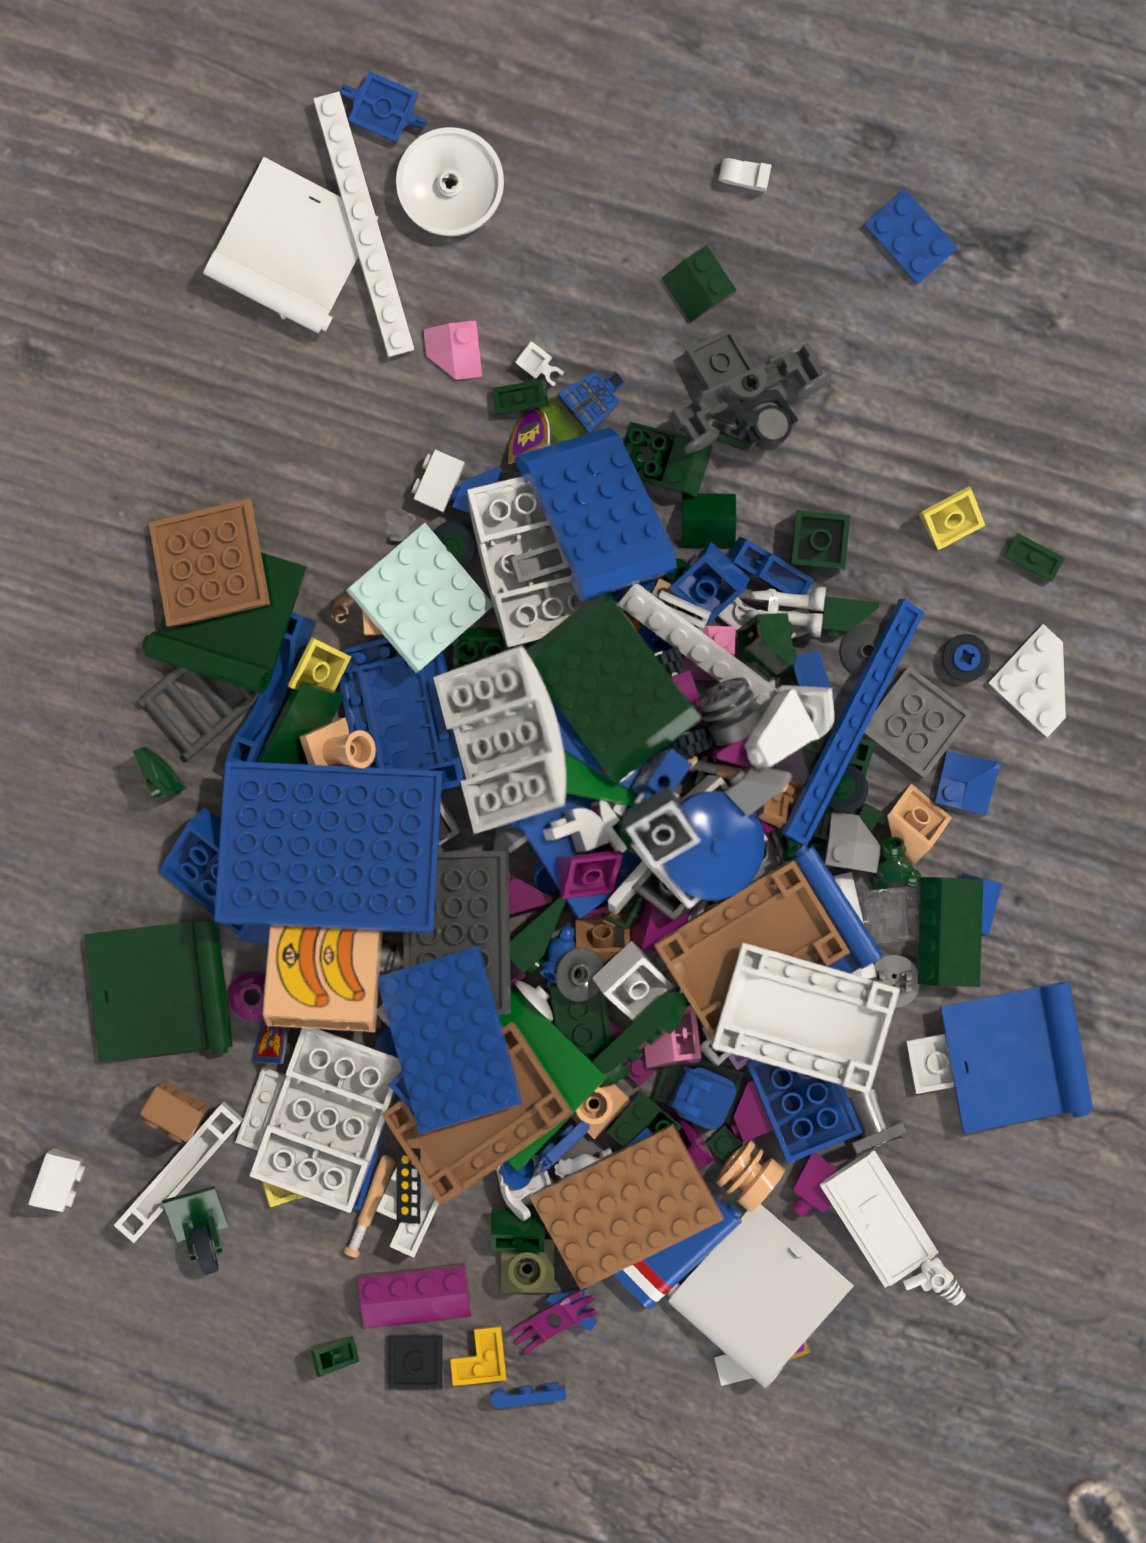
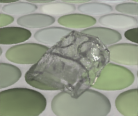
M918 885L916 888L905 886L865 891L862 901L863 922L876 944L919 939L921 885Z

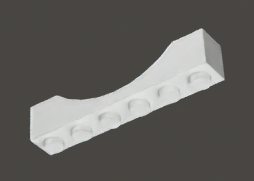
M223 1102L114 1226L135 1243L165 1209L162 1200L175 1197L244 1119Z

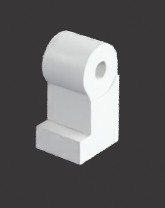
M723 158L718 180L726 184L766 193L771 165Z

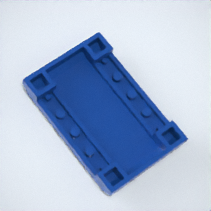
M611 427L516 456L514 461L525 483L530 482L573 573L570 576V580L580 602L675 571L677 564L674 548L620 435Z

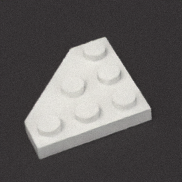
M1042 624L994 675L988 684L1046 738L1066 718L1063 642Z

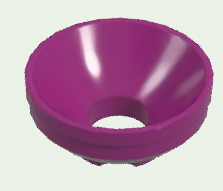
M244 973L233 982L230 988V1004L233 1010L244 1019L259 1020L264 1018L266 975L264 973ZM249 989H256L260 994V1001L255 1005H250L245 1001L244 995Z

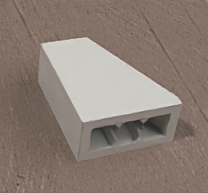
M794 688L776 694L744 745L748 752V758L755 765L756 769L774 765L819 736Z

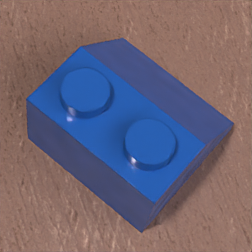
M711 542L688 564L669 589L680 599L711 612L707 620V624H709L744 592L750 578Z

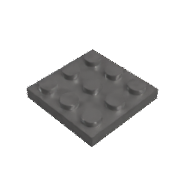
M908 666L876 708L864 734L921 777L926 778L973 713Z

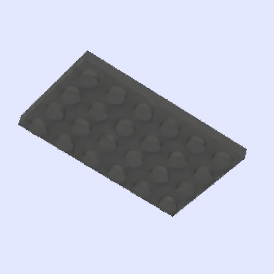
M509 851L438 852L433 933L403 932L404 969L479 946L498 1014H511Z

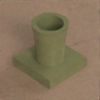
M545 1238L544 1253L501 1251L500 1292L554 1293L555 1243L552 1238ZM525 1264H530L533 1270L531 1272H524L522 1267Z

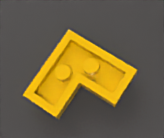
M501 1326L474 1328L477 1355L450 1358L453 1386L507 1380Z

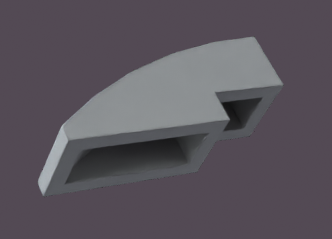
M558 542L511 557L519 583L569 568Z

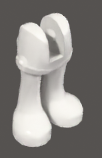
M816 587L811 594L806 595L781 593L771 588L767 591L751 592L750 600L769 602L768 611L748 610V618L752 619L757 614L788 613V619L792 625L806 628L811 636L820 638L823 614L778 611L779 606H788L823 612L826 587Z

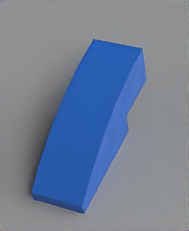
M740 536L728 555V558L736 566L782 593L806 595L814 581L813 578L784 560Z

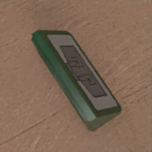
M713 417L706 419L712 430L719 429V436L716 441L748 451L743 438H738L735 435L736 425Z

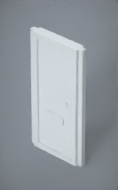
M874 1149L869 1152L867 1151L819 1184L885 1288L920 1267L923 1262L932 1259L939 1253Z

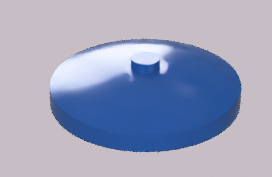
M704 791L687 797L680 803L684 807L701 841L663 863L664 869L671 881L680 890L693 897L706 900H720L731 897L749 885L761 866L765 847L761 823L755 812L747 816L726 792Z

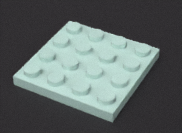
M426 523L422 524L346 590L416 673L493 607L491 600L454 556L447 551L444 544Z

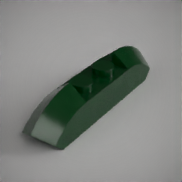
M664 992L592 1062L607 1077L599 1087L614 1084L631 1073L627 1066L628 1062L631 1064L635 1063L643 1055L641 1050L648 1043L653 1045L662 1037L661 1031L663 1029L669 1034L675 1030L687 1006L688 999L684 993Z

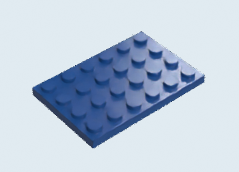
M479 946L378 977L379 990L419 1134L523 1104Z

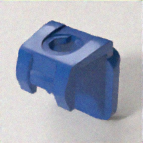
M684 1065L672 1097L669 1098L666 1106L675 1109L681 1118L711 1130L719 1128L724 1123L736 1095L735 1085L731 1080L701 1067L692 1069Z

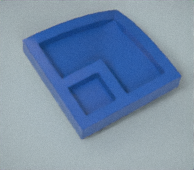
M945 751L933 803L986 816L1001 762Z

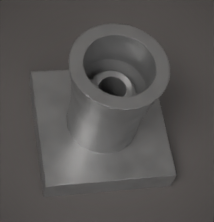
M878 1088L871 1089L870 1093L863 1092L849 1098L863 1132L861 1133L863 1139L852 1143L856 1157L906 1137L907 1132L903 1122L893 1127L889 1126L881 1104Z

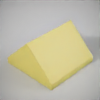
M970 486L919 513L937 550L985 526Z

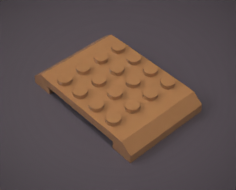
M794 860L778 866L749 884L739 893L724 899L665 935L654 944L710 1037L716 1034L742 942L822 966H829L850 953Z
M514 1022L505 1026L503 1033L523 1104L424 1134H419L414 1113L402 1100L381 1114L439 1205L461 1194L565 1121L573 1113ZM411 1148L421 1149V1163Z

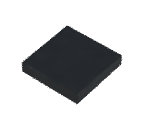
M389 1334V1389L442 1390L443 1335Z

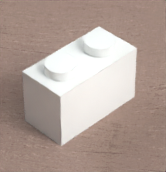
M434 450L433 455L428 453L422 466L426 470L422 480L417 478L411 492L415 494L414 500L445 513L452 492L464 469L465 462L438 450Z

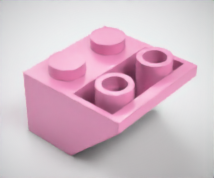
M689 1005L686 1006L680 1023L671 1034L663 1029L661 1031L663 1035L653 1045L648 1043L644 1047L646 1069L700 1063L701 1051L697 1017L693 1007Z

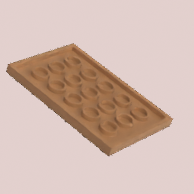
M673 1124L530 1195L534 1207L580 1290L724 1219Z

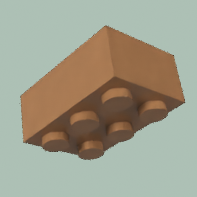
M164 1080L156 1086L140 1115L145 1117L143 1121L156 1129L161 1126L168 1131L167 1136L181 1143L182 1140L187 1142L196 1133L211 1106Z

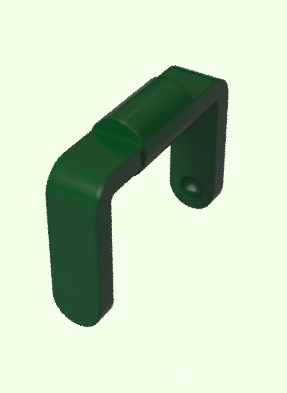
M639 895L637 901H634L625 924L606 914H602L601 918L623 929H629L634 919H638L644 907L642 903L645 898Z

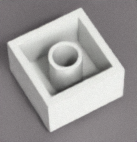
M632 941L592 977L602 993L632 1021H635L664 992H669L675 987L664 971Z

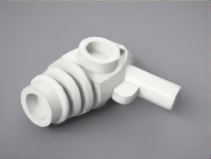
M938 1257L932 1261L923 1262L921 1266L922 1273L903 1281L907 1291L919 1285L926 1292L932 1288L941 1297L948 1299V1302L954 1306L961 1303L966 1296L953 1274L943 1266Z

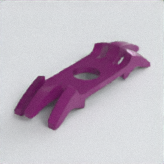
M580 1290L572 1292L561 1301L535 1316L528 1317L511 1329L509 1334L513 1336L531 1325L530 1328L514 1340L515 1345H518L530 1337L538 1335L523 1350L524 1354L527 1355L554 1335L574 1324H578L587 1317L596 1315L595 1308L584 1309L580 1314L576 1313L594 1301L595 1298L593 1295L579 1298L583 1295ZM574 1299H577L573 1304L570 1305L569 1302L573 1301ZM552 1313L557 1314L562 1320L561 1325L554 1326L550 1324L548 1315Z

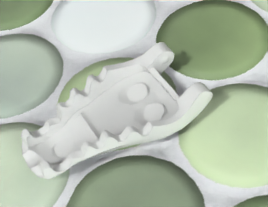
M537 1155L532 1157L534 1168L540 1162ZM502 1165L496 1168L502 1196L512 1212L519 1219L525 1221L531 1216L529 1209L526 1207L532 1204L530 1195L551 1185L548 1173L546 1171L543 1175L539 1176L538 1173L542 1169L538 1168L537 1171H534L533 1177L527 1186L522 1189H512L505 1183L502 1176Z

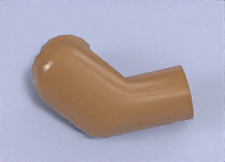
M348 592L335 599L331 610V617L336 623L342 624L346 622L351 605L356 604V601Z

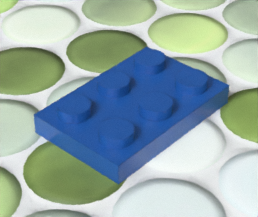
M905 188L864 224L917 285L958 249Z

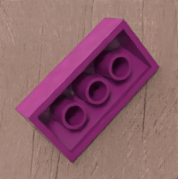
M466 1263L359 1274L357 1278L365 1328L471 1317Z

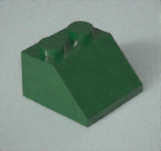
M707 245L684 259L661 278L690 323L734 295L737 290Z

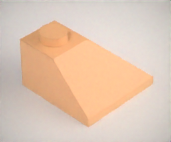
M912 784L908 786L887 815L892 837H898L904 841L906 846L905 855L914 864L931 849L952 819L950 815L934 804L932 800Z

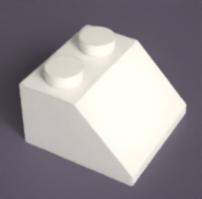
M55 1148L47 1152L29 1205L63 1212L67 1206L72 1207L77 1193L72 1190L75 1182L81 1181L86 1168L82 1166L84 1158Z

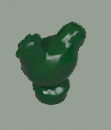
M898 837L885 839L881 848L883 855L879 857L877 873H874L873 879L870 880L873 890L881 893L882 891H887V884L896 883L916 888L921 883V873L913 868L911 861L905 855L906 846L904 841Z

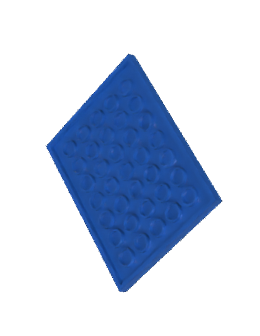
M225 761L215 923L433 933L442 771Z

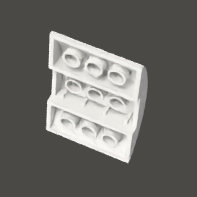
M522 477L467 490L472 525L483 573L507 647L543 638L593 599L580 602L570 580V576L573 574L570 567L519 583L511 557L558 542L530 482L525 483Z
M518 647L433 677L446 728L454 730L466 780L460 782L474 834L564 806L566 769L558 722L544 683L523 647Z
M302 1028L286 1072L282 1090L271 1121L266 1128L250 1177L351 1213L386 1122L381 1114L391 1107L395 1092L388 1084L402 1071L399 1058L320 1029Z

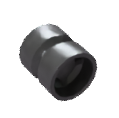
M382 939L380 975L404 969V945L400 944L398 947H394L393 942Z

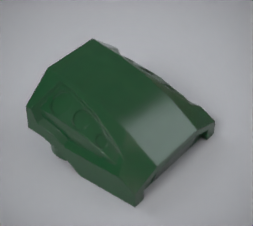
M474 627L466 629L454 640L453 670L506 652L507 645L501 630Z
M142 747L133 751L153 798L161 796L170 797L187 789L178 773L162 756L148 747Z

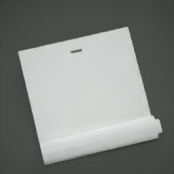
M263 157L203 274L318 334L321 329L326 332L333 318L329 313L358 258L341 197Z
M760 1204L752 1212L747 1211L741 1218L742 1223L709 1253L682 1285L677 1283L670 1290L668 1296L671 1298L668 1303L760 1385L767 1388L782 1371L786 1362L854 1285Z

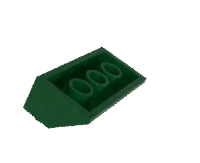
M921 877L917 984L980 987L983 879Z

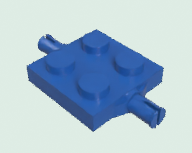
M369 71L364 84L358 90L346 84L342 85L340 94L354 100L353 110L348 122L395 143H398L403 130L408 124L422 131L424 130L427 120L413 114V108L419 96L418 92Z

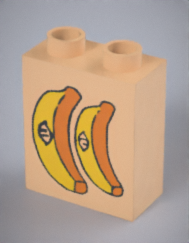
M270 925L263 1012L267 1026L375 1032L383 931Z

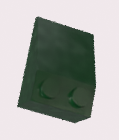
M561 895L510 939V959L523 973L527 970L532 973L543 963L541 957L545 954L566 899H562Z

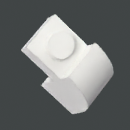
M583 808L563 811L564 818L550 822L551 827L543 830L546 840H554L571 834L577 852L588 851L610 842L601 818L593 811Z

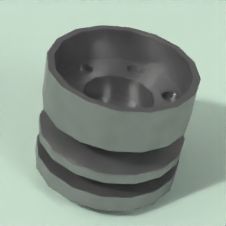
M744 677L721 682L709 688L696 699L695 705L702 712L703 720L711 721L707 729L717 746L733 744L747 738L752 734L764 715L759 704L751 702L754 693L749 689L750 685Z

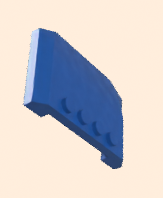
M387 638L345 648L344 653L351 656V659L339 681L341 694L344 696L343 705L349 734L362 730L367 732L374 740L376 753L373 762L367 768L442 771V790L462 786L460 781L466 780L454 730L446 728L433 678L448 672L444 651H441L416 673Z

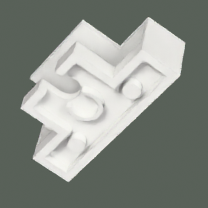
M397 1166L376 1210L395 1220L397 1208ZM422 1177L421 1224L400 1223L390 1244L391 1248L413 1258L439 1204Z

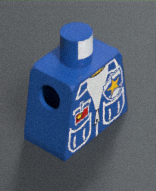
M672 748L659 752L643 765L632 785L633 791L639 794L634 805L639 804L668 786L674 792L692 764Z

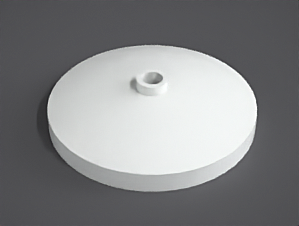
M447 127L435 129L421 135L406 149L397 169L396 186L400 203L406 214L415 224L436 235L460 236L480 228L494 215L503 195L504 177L497 154L483 138L465 129ZM448 180H453L456 183L451 189L446 187Z

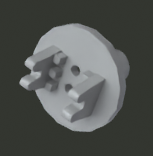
M899 955L884 956L874 962L876 977L869 979L890 986L895 984L896 988L900 989L894 1008L904 1007L912 1002L920 988V984H917L918 970L914 963L906 957ZM892 974H896L895 979L892 978Z

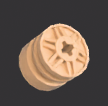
M751 1140L732 1153L722 1166L720 1174L715 1181V1184L720 1188L728 1180L731 1181L725 1190L727 1194L732 1193L739 1187L741 1192L736 1201L749 1212H752L761 1204L786 1170L772 1158L761 1165L759 1161L764 1153L762 1149L757 1150L750 1156L756 1145Z

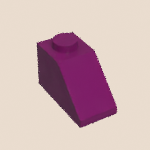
M509 875V915L553 902L552 896L520 878L513 879L512 875Z
M752 1078L748 1079L732 1114L734 1122L730 1123L735 1137L741 1136L743 1142L773 1130Z

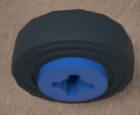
M957 635L949 640L943 649V667L948 675L955 680L963 682L976 680L984 675L989 667V648L976 635Z

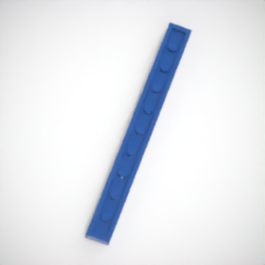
M906 599L898 600L781 832L800 846L807 847L925 613Z

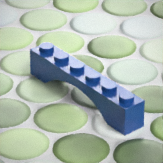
M292 612L268 688L264 693L259 694L250 715L236 733L226 761H257L290 697L293 688L289 687L288 684L311 639L316 621Z

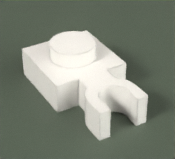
M529 341L514 361L534 378H537L542 373L545 380L552 386H555L556 383L550 379V373L557 371L560 375L564 374L561 369L548 365L552 357L532 341Z

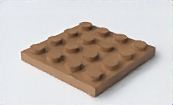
M239 500L149 522L167 627H177L270 605L252 500Z

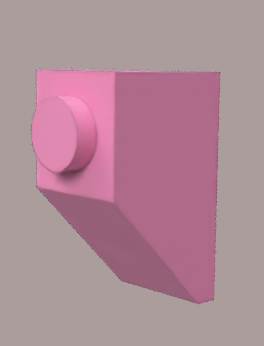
M476 321L449 323L424 329L426 356L440 366L455 380L482 377Z

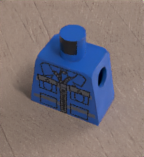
M616 371L604 381L597 372H594L558 392V396L586 432L590 434L596 430L619 404V400L613 393L625 385V383Z

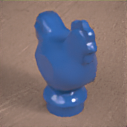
M564 925L560 929L558 936L550 940L546 954L547 961L542 963L540 972L545 979L556 982V969L560 959L565 953L576 948L574 927Z

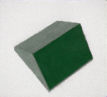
M698 493V497L682 494L681 547H706L712 542L716 547L733 548L736 538V494Z

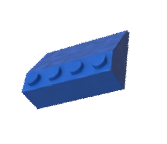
M204 807L187 823L158 872L215 916L221 820ZM223 923L241 938L252 926L251 924Z
M758 1060L746 1062L787 1163L863 1133L843 1085Z

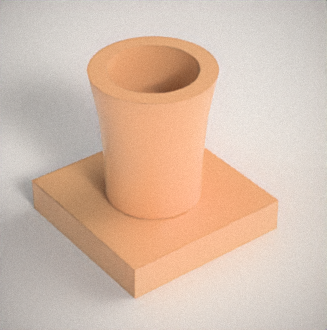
M345 717L338 718L327 725L300 736L309 765L366 768L373 762L376 748L373 738L362 730L349 734Z
M615 1084L598 1087L571 1118L578 1124L582 1121L588 1123L590 1128L587 1133L595 1140L632 1100ZM591 1099L599 1101L597 1108L589 1106L588 1103Z

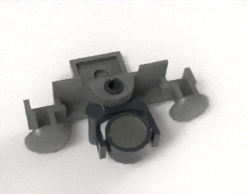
M730 327L685 350L684 354L703 384L705 391L701 392L691 405L681 410L678 407L673 409L669 419L677 433L684 431L690 442L684 448V451L686 453L700 451L718 438L719 429L712 430L706 419L729 407L724 397L730 394L740 401V404L732 413V419L737 426L735 435L738 438H743L748 450L754 446L763 450L777 449L789 437L792 428L798 422V418L778 390H763L795 375L802 386L796 392V395L798 397H806L827 385L831 379V374H823L816 362L817 357L808 343L804 344L794 354H792L793 348H790L754 367ZM765 403H774V404H776V405L763 406V407H761L758 411L752 410V408H754V407H756V406H758V405H761V404H765Z

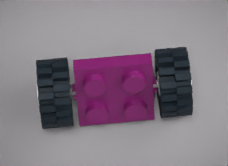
M679 647L654 653L669 674L685 668ZM688 670L671 676L685 696L689 697L696 707L695 702L699 695L691 671ZM702 719V720H701L699 723H697L696 725H699V724L704 723V722H707V721H704V720ZM703 726L685 732L663 750L672 748L683 758H687L712 748L706 728Z

